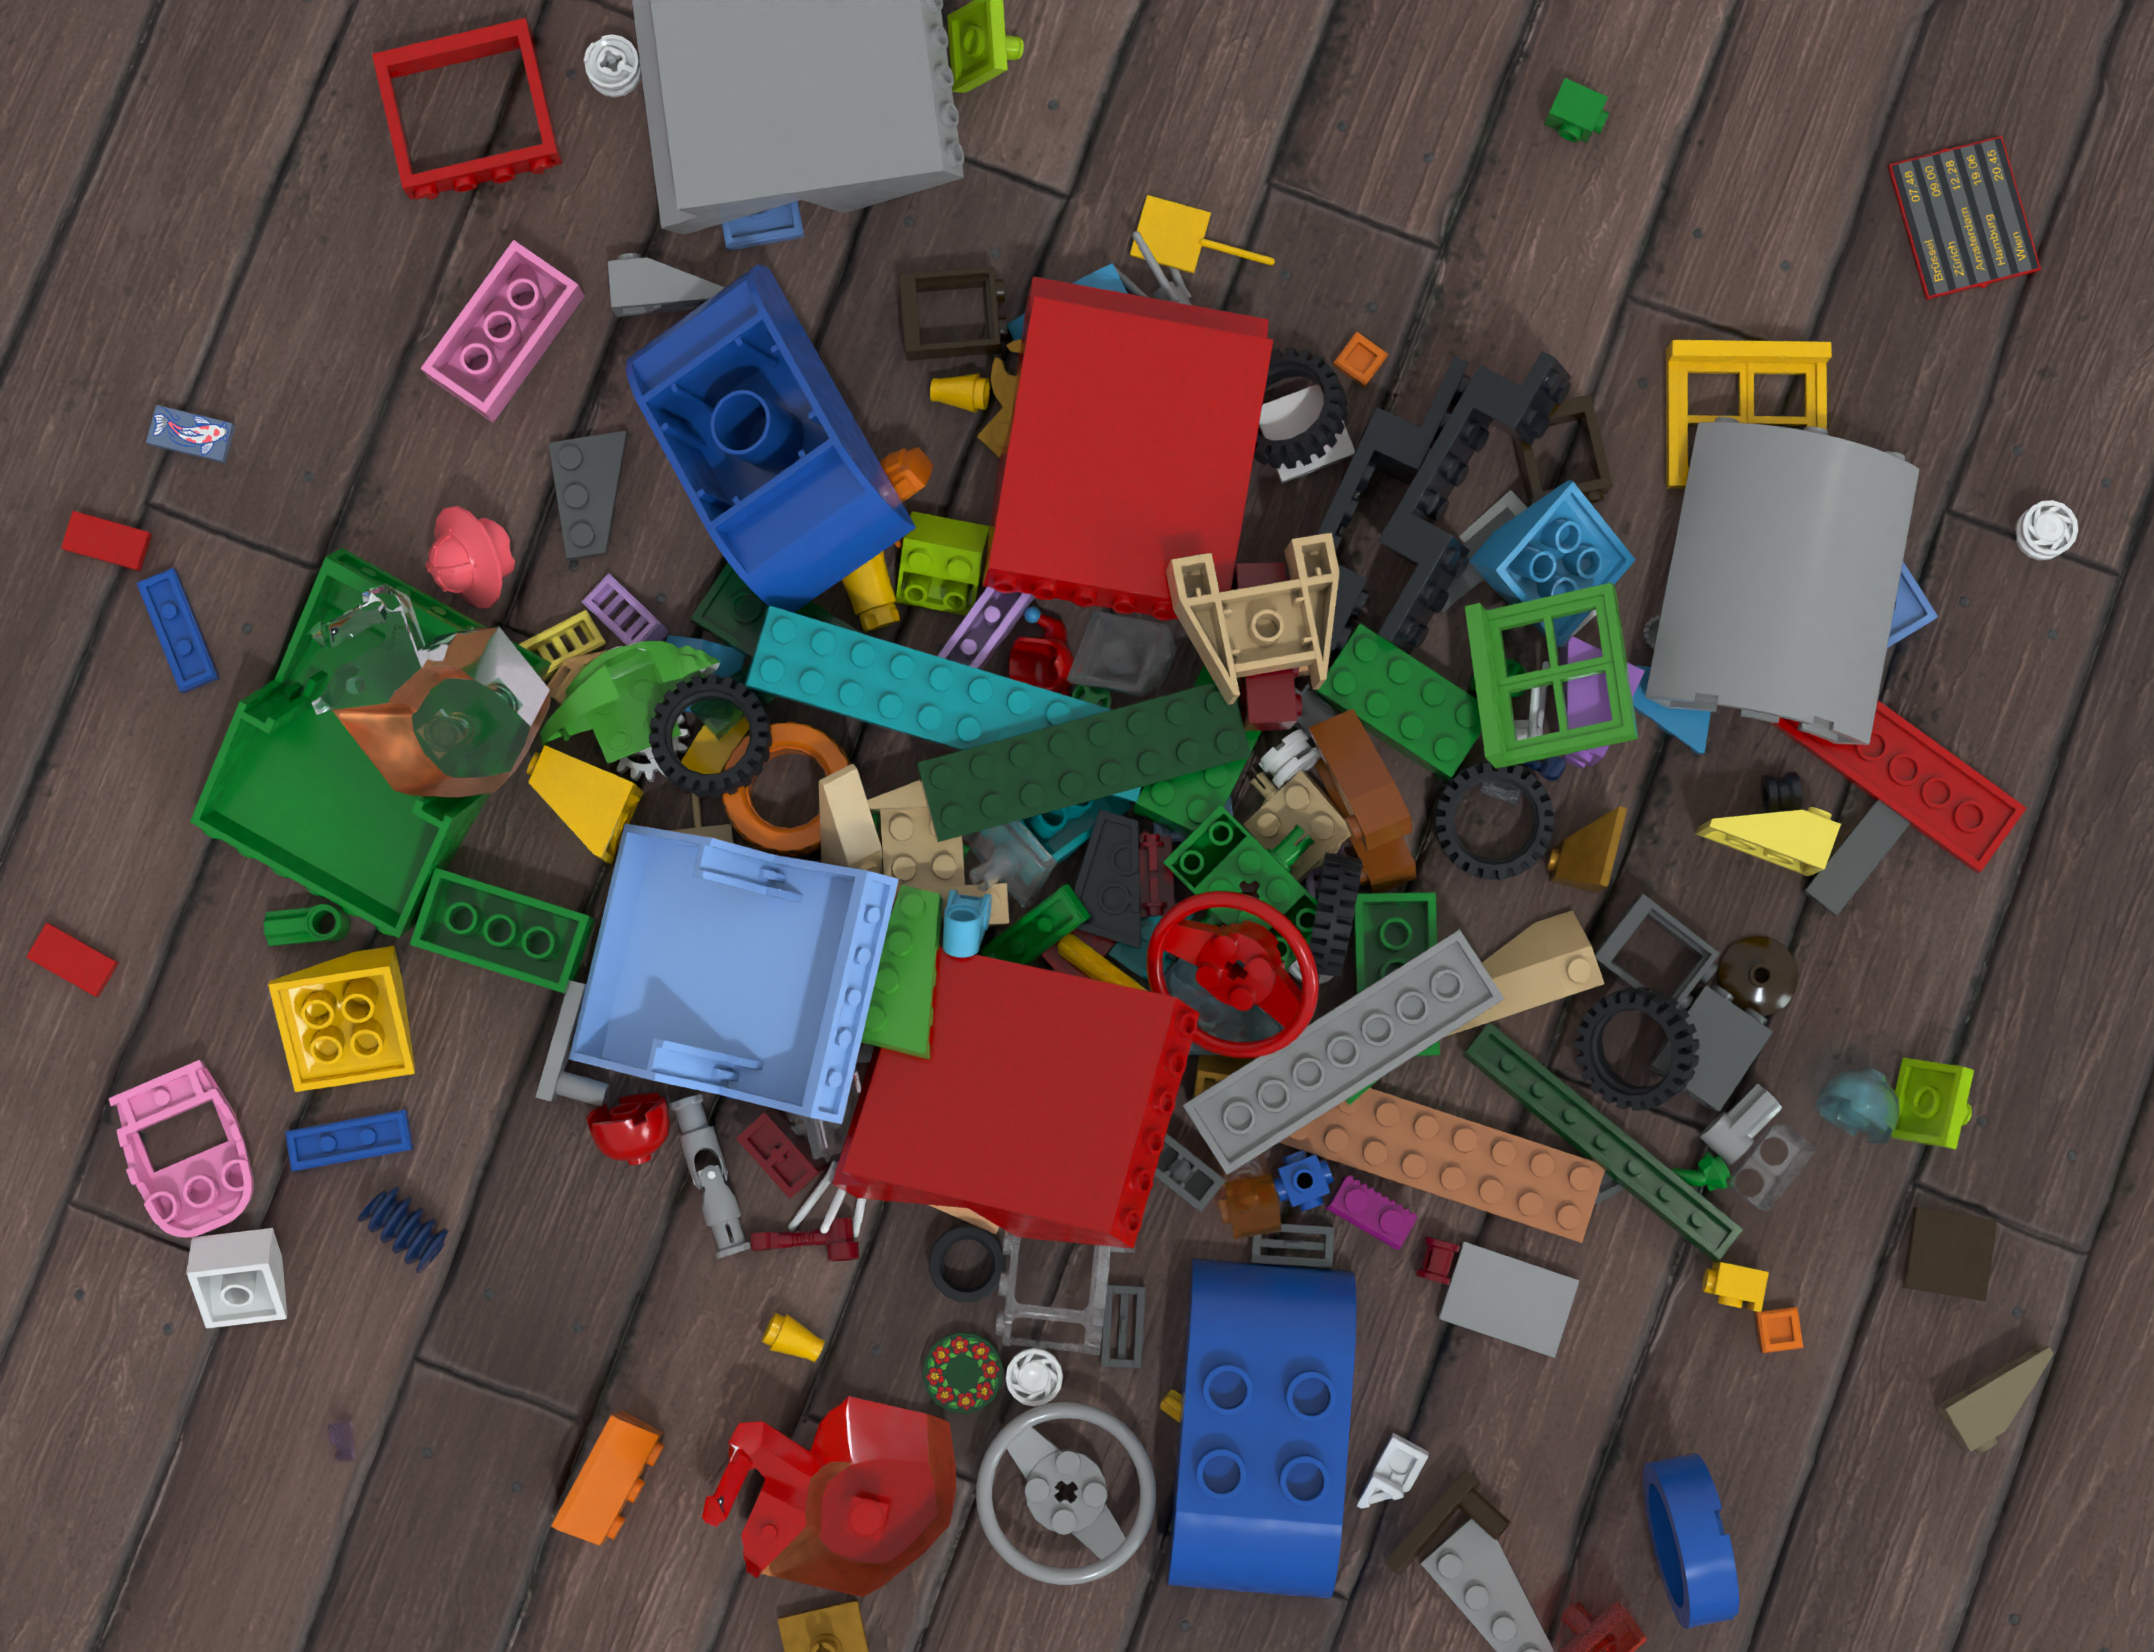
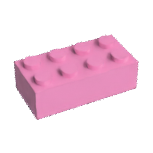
M513 240L420 369L432 382L494 423L585 295L576 282Z

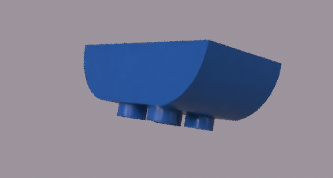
M1192 1258L1167 1585L1326 1599L1332 1597L1337 1577L1342 1537L1355 1361L1356 1280L1353 1271Z

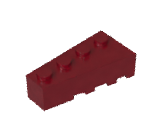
M1285 562L1236 564L1231 590L1290 581L1289 574L1286 575ZM1299 667L1237 678L1240 692L1237 698L1238 707L1245 731L1288 730L1297 722V717L1302 715V697L1300 693H1295L1294 678H1297L1299 675Z

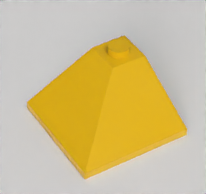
M395 946L352 952L269 981L268 986L295 1092L415 1074L404 986Z

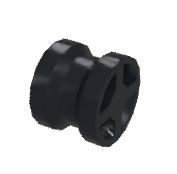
M1796 771L1787 772L1783 777H1775L1772 774L1762 776L1761 794L1766 813L1778 812L1780 809L1788 808L1790 811L1801 810L1802 789Z

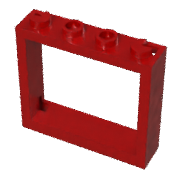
M526 18L372 54L402 188L409 199L417 200L428 197L429 200L437 198L440 192L453 189L455 192H467L475 189L478 183L491 180L494 183H505L515 179L516 174L529 171L532 174H543L544 169L563 164L532 30ZM521 49L543 144L414 174L392 79Z

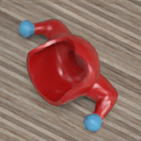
M1029 607L1024 613L1025 620L1029 623H1037L1044 630V635L1042 637H1018L1014 641L1008 658V678L1069 696L1068 689L1075 678L1076 663L1072 652L1067 647L1066 626L1062 620L1042 614L1037 607Z

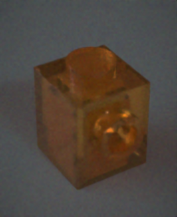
M1272 1174L1224 1183L1226 1199L1218 1200L1222 1223H1230L1234 1239L1282 1231L1279 1203Z

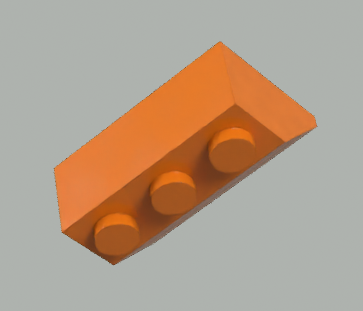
M622 1409L612 1414L551 1527L599 1546L606 1542L608 1537L615 1540L626 1520L625 1517L620 1515L627 1501L635 1503L645 1485V1481L641 1480L640 1477L646 1465L654 1467L665 1447L664 1444L659 1442L664 1432Z

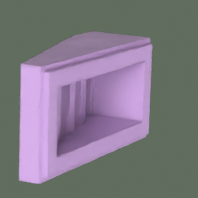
M609 573L581 601L626 645L638 641H662L669 633V630ZM614 590L617 591L619 594L602 611L599 606ZM628 602L629 605L613 621L611 617ZM639 613L641 616L624 632L622 629Z

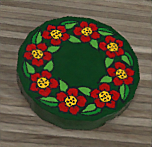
M958 1332L944 1336L931 1347L924 1360L922 1377L927 1393L938 1406L952 1413L968 1414L982 1410L995 1399L1002 1386L1004 1369L999 1352L989 1340L976 1333Z

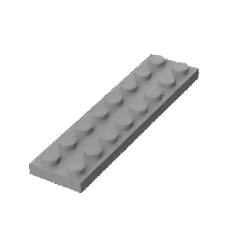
M1459 929L1308 1025L1303 1033L1287 1047L1275 1053L1256 1058L1184 1104L1183 1107L1226 1175H1229L1505 998Z

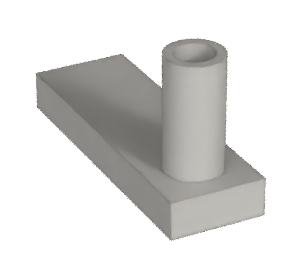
M570 981L536 1098L557 1102L558 1095L600 1107H603L610 1084L565 1072L586 984Z

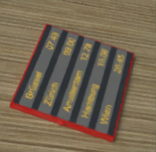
M2002 136L1952 149L1943 148L1940 152L1888 165V171L1926 300L1976 287L1985 288L1988 284L2041 270Z

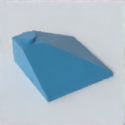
M1567 480L1495 530L1469 561L1485 581L1510 605L1611 582L1615 585L1636 559L1576 484L1571 480ZM1591 611L1553 619L1557 647L1560 648ZM1544 621L1532 624L1546 637Z

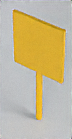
M1147 195L1137 231L1141 234L1158 264L1194 274L1202 246L1267 265L1275 263L1272 257L1204 239L1211 212ZM1134 240L1130 256L1145 260Z

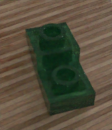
M750 665L737 671L730 678H733L737 683L745 685ZM747 687L755 694L763 707L776 696ZM718 698L700 700L690 707L692 714L718 740L745 717L744 713L733 703Z

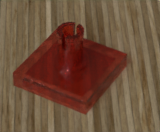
M1619 1601L1613 1604L1596 1620L1584 1609L1581 1602L1570 1605L1561 1616V1620L1568 1625L1576 1637L1559 1652H1634L1648 1640L1630 1613Z

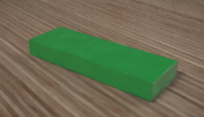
M1066 884L980 949L979 953L985 957L1028 965L1088 920L1091 915L1071 887Z

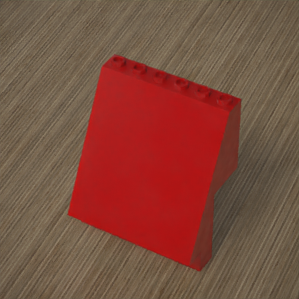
M1033 277L1026 300L1011 422L998 464L983 586L991 587L1000 593L1020 592L1031 594L1041 600L1060 599L1072 601L1081 607L1095 605L1112 608L1114 611L1122 614L1136 612L1152 615L1154 618L1163 621L1179 620L1173 610L1166 569L1172 559L1212 553L1219 592L1231 591L1274 340L1267 338L1269 319Z
M939 947L936 952L935 968L937 976L936 986L933 987L932 1008L934 1009L933 1023L930 1026L929 1044L931 1045L930 1058L925 1059L878 1046L874 1047L832 1184L860 1199L968 1208L1019 1238L1134 1249L1137 1235L1142 1225V1217L1149 1192L1153 1186V1178L1160 1153L1164 1147V1139L1171 1114L1175 1108V1100L1182 1075L1186 1069V1061L1193 1036L1197 1030L1200 1013L1177 997L980 955L954 957L945 953L943 948Z

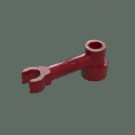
M853 1218L834 1219L827 1233H822L820 1229L798 1232H761L750 1234L751 1250L768 1251L792 1248L794 1246L826 1245L827 1261L860 1259L859 1242H854Z

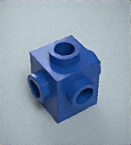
M1305 1150L1283 1157L1284 1166L1275 1169L1278 1177L1272 1179L1280 1202L1287 1200L1289 1207L1299 1205L1302 1212L1324 1204L1322 1196L1331 1193L1328 1184L1334 1182L1327 1161L1325 1159L1318 1161L1316 1154L1307 1157ZM1301 1173H1308L1312 1178L1310 1187L1306 1189L1300 1188L1297 1184V1177Z

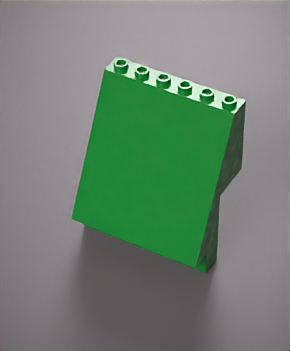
M340 548L324 559L275 680L239 701L190 823L201 828L205 835L214 839H221L235 847L241 855L257 859L271 867L275 874L291 878L302 884L311 894L325 897L338 904L345 913L361 917L372 923L381 933L400 938L415 926L435 867L447 870L490 793L464 797L414 796L394 791L331 710L388 703L394 692L421 668L434 666L455 667L468 674L474 680L445 678L434 686L419 709L412 715L414 734L424 754L445 775L453 778H482L497 775L503 772L546 696L543 693L544 690L540 688L551 662L346 549ZM371 593L380 600L363 607V603ZM331 627L333 629L338 628L339 630L338 633L334 635V642L332 641Z

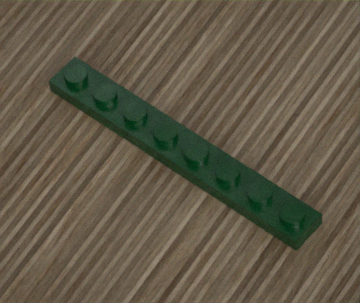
M1490 1022L1462 1055L1585 1157L1596 1162L1605 1170L1607 1175L1715 1263L1723 1257L1743 1229Z

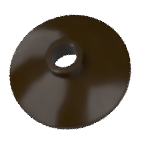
M1754 936L1739 940L1727 949L1720 960L1717 979L1719 987L1734 997L1731 1003L1743 1011L1748 1007L1762 1016H1767L1780 1011L1791 1001L1798 984V970L1793 956L1782 944L1767 937ZM1757 968H1762L1767 972V980L1764 983H1759L1754 978V972Z

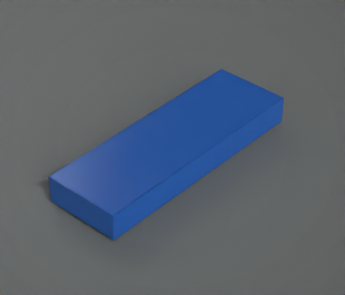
M171 568L137 582L136 584L179 691L184 694L220 679L177 570Z
M407 1110L285 1131L291 1171L414 1150Z

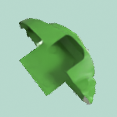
M663 641L632 642L627 646H617L607 650L582 666L569 684L562 705L547 720L540 732L543 747L544 745L549 747L551 740L560 737L564 741H568L571 735L593 729L608 764L651 747L649 743V734H651L650 721L656 715L654 709L658 702L662 704L665 700L663 695L668 690L673 692L677 689L676 684L683 680L687 683L692 681L691 677L698 675L702 678H707L708 674H712L718 669L721 662L704 651L695 650L689 645L677 648L675 645ZM677 722L672 732V738L682 735Z

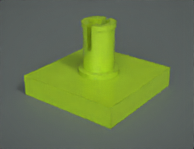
M973 0L947 15L950 65L954 78L952 92L967 93L1006 72L1008 70L1007 59L1015 61L1022 56L1024 50L1022 38L1005 35L1003 0Z
M1903 1058L1885 1136L1956 1150L1961 1126L1967 1124L1972 1116V1108L1967 1103L1974 1070L1963 1066Z

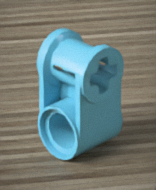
M950 890L947 906L944 910L943 950L945 953L954 957H970L977 954L984 932L988 929L992 909L991 894L976 897L961 895L958 893V890Z

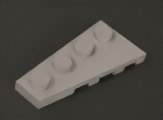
M1471 1518L1464 1521L1419 1561L1496 1652H1554L1498 1540L1491 1538Z

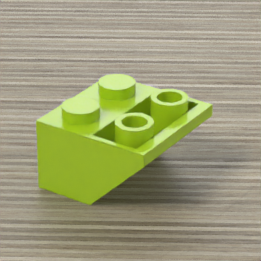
M912 511L910 518L916 529L905 535L903 539L896 603L967 616L977 602L990 526Z

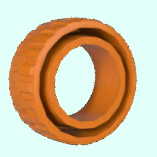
M791 721L770 724L772 729V747L769 748L770 756L768 761L788 753L805 755L821 766L826 777L851 764L839 744L822 730L808 724H799ZM750 736L744 737L740 745L733 749L723 771L735 766L743 757L749 744ZM753 783L746 788L744 786L738 788V792L735 794H722L723 805L732 826L744 840L755 848L769 854L787 857L809 855L821 849L820 812L807 824L793 828L777 827L763 820L755 810L752 799Z

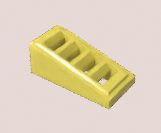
M584 610L518 645L533 653L537 651L540 657L551 662L543 681L545 682L555 675L565 659L592 654L605 646L606 642L587 610ZM580 626L589 643L585 645L581 643L574 631L575 627ZM564 634L574 648L571 652H568L560 639ZM550 642L560 657L556 660L552 658L545 646Z

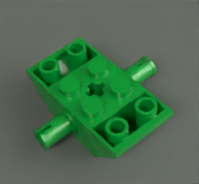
M1219 805L1163 861L1195 895L1211 891L1242 893L1239 884L1242 881L1250 884L1255 880L1259 885L1255 890L1258 894L1257 899L1266 902L1285 915L1296 926L1309 945L1318 901L1290 874L1292 870L1289 867L1311 845L1313 846L1315 841L1309 835H1306L1294 846V843L1305 833L1299 825L1296 824L1294 829L1273 850L1270 848L1266 850L1222 805ZM1217 907L1206 910L1208 915L1201 923L1220 927L1223 924H1241L1244 920H1249L1264 926L1279 942L1276 946L1281 954V960L1285 961V970L1297 960L1291 947L1281 934L1257 916L1232 908Z

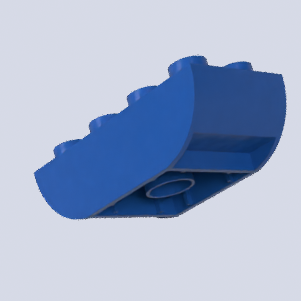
M763 265L754 266L626 360V374L635 400L708 534L735 572L768 606L794 613L916 529L769 268Z

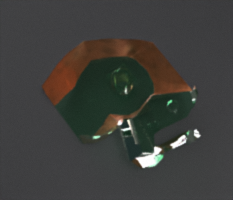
M380 584L362 592V604L327 624L319 621L306 633L312 634L313 639L322 648H333L376 624L386 626V641L338 667L323 694L313 701L312 705L316 714L327 711L335 713L396 792L414 796L464 797L495 792L507 781L523 761L550 707V689L500 627H475L440 635L425 645L410 597L387 584Z

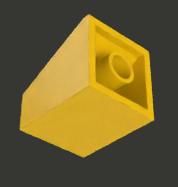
M544 745L542 752H535L529 763L527 774L531 775L528 783L595 856L612 865L619 850L624 824H630L644 792L633 782Z

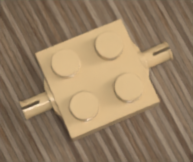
M1300 770L1280 789L1276 788L1264 772L1256 775L1257 778L1252 779L1251 784L1256 787L1265 800L1261 808L1244 823V826L1266 850L1268 848L1273 850L1294 829L1296 824L1299 825L1305 833L1294 843V846L1306 835H1309L1315 841V844L1311 845L1289 867L1292 870L1290 874L1301 883L1311 872L1322 868L1326 852L1337 854L1342 843L1351 836L1345 821L1346 817L1306 771Z

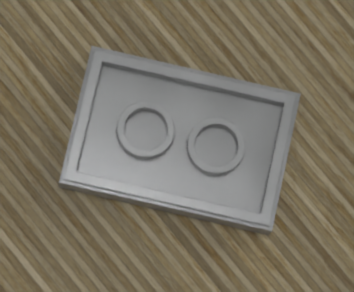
M1462 1241L1438 1319L1555 1358L1580 1280Z

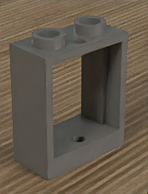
M1641 894L1634 899L1594 951L1598 966L1624 988L1634 987L1636 989L1645 987L1612 960L1644 918L1647 917L1699 957L1668 997H1672L1679 1002L1676 1006L1679 1011L1682 1009L1686 1010L1694 1000V997L1689 993L1698 982L1704 985L1712 977L1718 968L1714 961L1720 953L1646 895Z

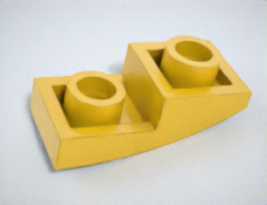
M721 701L692 742L681 763L689 770L702 774L723 772L733 749L737 748L741 740L750 734L749 722L744 713L725 701Z

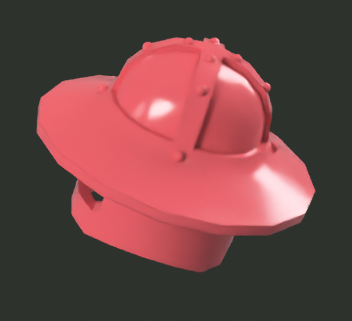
M459 506L444 508L436 518L435 542L428 552V561L425 567L428 573L432 575L436 584L444 592L457 593L466 603L478 609L490 608L500 598L502 579L514 570L515 560L510 551V538L503 527L490 519H477L471 512Z

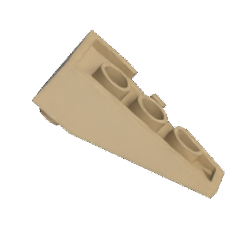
M1573 910L1533 923L1481 962L1505 999L1447 1036L1605 984L1592 946Z

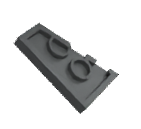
M627 430L549 443L564 548L568 561L608 555L616 510V496L618 485L621 481L623 456L629 435Z

